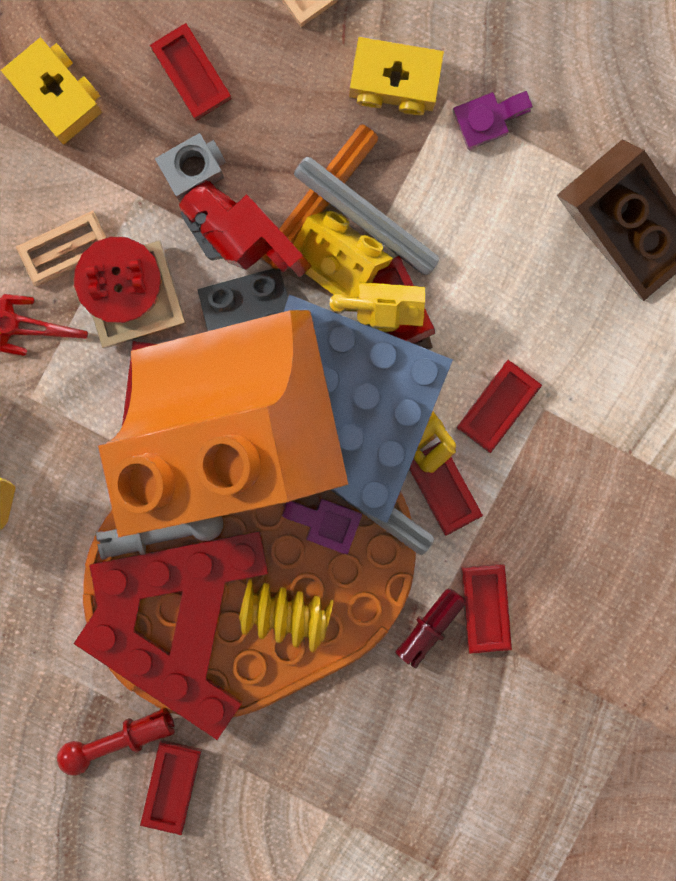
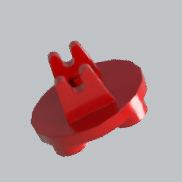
M111 236L94 242L82 253L75 267L74 287L80 303L91 315L108 323H127L141 318L146 312L154 308L161 288V272L156 258L143 244L128 237ZM114 268L120 269V273L118 275L113 274ZM117 285H122L123 290L121 292H116L115 288Z

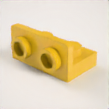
M324 211L308 216L293 244L312 265L305 274L333 295L342 294L346 298H358L359 282L372 283L378 270L388 267L393 258L383 251V246L380 242L370 236L358 233L349 226L350 222L348 219L337 212Z

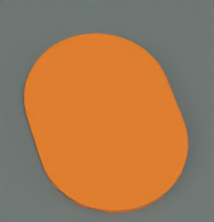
M331 490L293 500L317 510L322 498L360 512ZM400 491L394 508L411 519L409 508ZM286 503L222 516L223 529L215 539L260 531L268 567V574L225 583L207 678L242 701V705L233 717L249 714L267 707L350 665L373 649L388 633V630L394 624L406 603L414 578L416 552L363 513L347 555L306 540L310 527L282 517ZM112 509L98 532L116 529ZM96 535L94 536L85 563L83 582V606L86 622L89 621L97 609L89 565L139 555V551L107 557V559L102 560L97 545L100 544V541H97ZM193 535L146 545V553L205 541L199 540ZM249 579H252L254 593L259 591L263 583H268L270 597L273 598L281 587L286 588L287 601L291 602L298 591L303 592L305 606H308L314 596H319L321 610H325L330 601L334 600L324 641L321 642L315 652L310 651L307 637L304 638L298 648L293 647L291 633L286 635L282 643H276L275 631L272 628L265 639H260L256 624H254L247 635L242 634L239 615ZM183 591L140 600L135 630L169 653L171 651ZM110 669L113 675L131 692H135L157 708H166L168 712L177 714Z

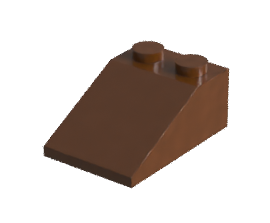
M622 139L557 194V197L582 231L638 297L645 301L676 274V196L645 150Z

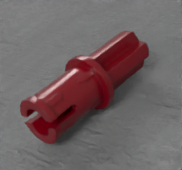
M446 589L424 617L418 616L416 619L418 624L407 639L397 648L395 653L408 665L417 669L425 655L436 642L444 640L445 635L443 632L466 604L464 598L455 590Z

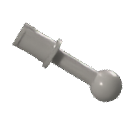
M219 516L119 538L117 529L105 532L99 531L96 532L97 541H100V544H97L99 554L102 560L107 559V557L136 551L143 555L146 554V545L192 535L199 540L210 541L217 538L221 533L223 518Z

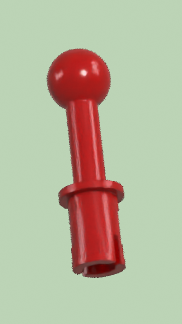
M163 708L135 721L128 718L123 721L122 731L86 745L78 741L68 742L58 751V767L67 775L77 776L88 769L92 760L129 746L133 752H139L142 750L143 745L174 735L175 729L172 728L175 727L173 717L166 708Z

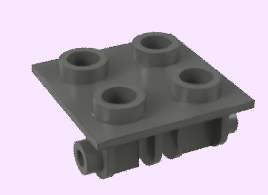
M279 268L265 270L197 289L208 331L284 312L288 300Z

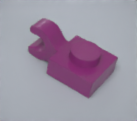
M527 91L516 94L499 104L492 92L454 107L453 113L467 149L470 150L508 135L509 131L505 122L530 113L533 106Z
M321 498L317 510L294 501L286 502L282 517L310 527L306 540L347 555L362 513Z

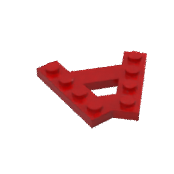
M261 532L245 533L149 552L143 555H133L90 564L97 609L73 644L218 740L242 705L241 700L207 678L225 583L268 574ZM183 591L171 651L169 653L135 630L140 600Z

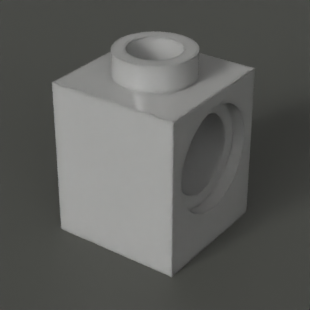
M200 133L155 158L179 202L200 183L210 181L214 184L224 178L219 167L226 163L222 153L214 140L206 144ZM193 156L202 158L205 161V167L200 174L188 176L182 172L183 163L188 158Z

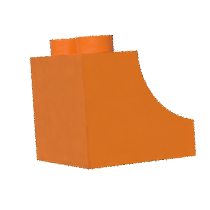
M289 310L131 351L132 393L126 419L122 428L112 440L98 445L118 538L286 503L349 485L310 310Z

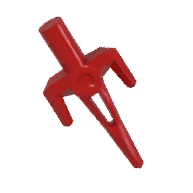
M3 294L0 298V352L22 356L27 354L26 348L7 343L12 335L81 339L88 337V332L85 330L48 323L14 313L13 305H33L35 302L33 297ZM22 322L42 326L46 329L44 331L22 329L19 326Z

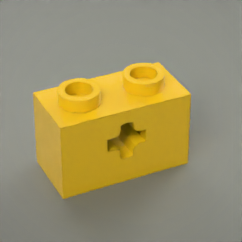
M40 37L1 69V72L64 145L103 113L95 102L101 96L85 76L77 81L67 68L73 62L57 43L50 48ZM52 82H55L63 90L58 97L48 88Z
M358 37L349 97L357 99L356 103L358 105L369 108H381L382 103L397 105L400 112L410 115H424L425 110L433 112L444 51ZM392 71L400 72L401 80L398 87L390 85Z

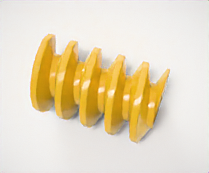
M249 579L239 615L241 632L247 635L254 624H256L259 638L265 639L272 628L275 631L276 643H282L286 635L291 633L292 644L296 648L307 637L310 651L315 652L321 642L324 641L334 600L330 601L325 610H321L319 596H314L308 606H305L303 592L298 591L291 602L287 601L286 588L281 587L273 598L270 597L268 583H263L259 591L254 593L252 579Z

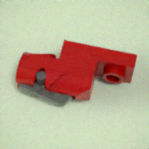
M205 181L188 192L179 203L182 218L206 257L212 261L224 259L226 262L246 270L266 254L283 273L290 267L299 278L312 267L301 252L247 194L237 203L217 189L210 181Z

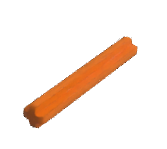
M363 124L359 125L327 166L326 170L345 184L377 143V134ZM310 189L279 230L294 244L307 217L323 212L329 205V202ZM264 254L262 260L272 268L278 269L275 263Z

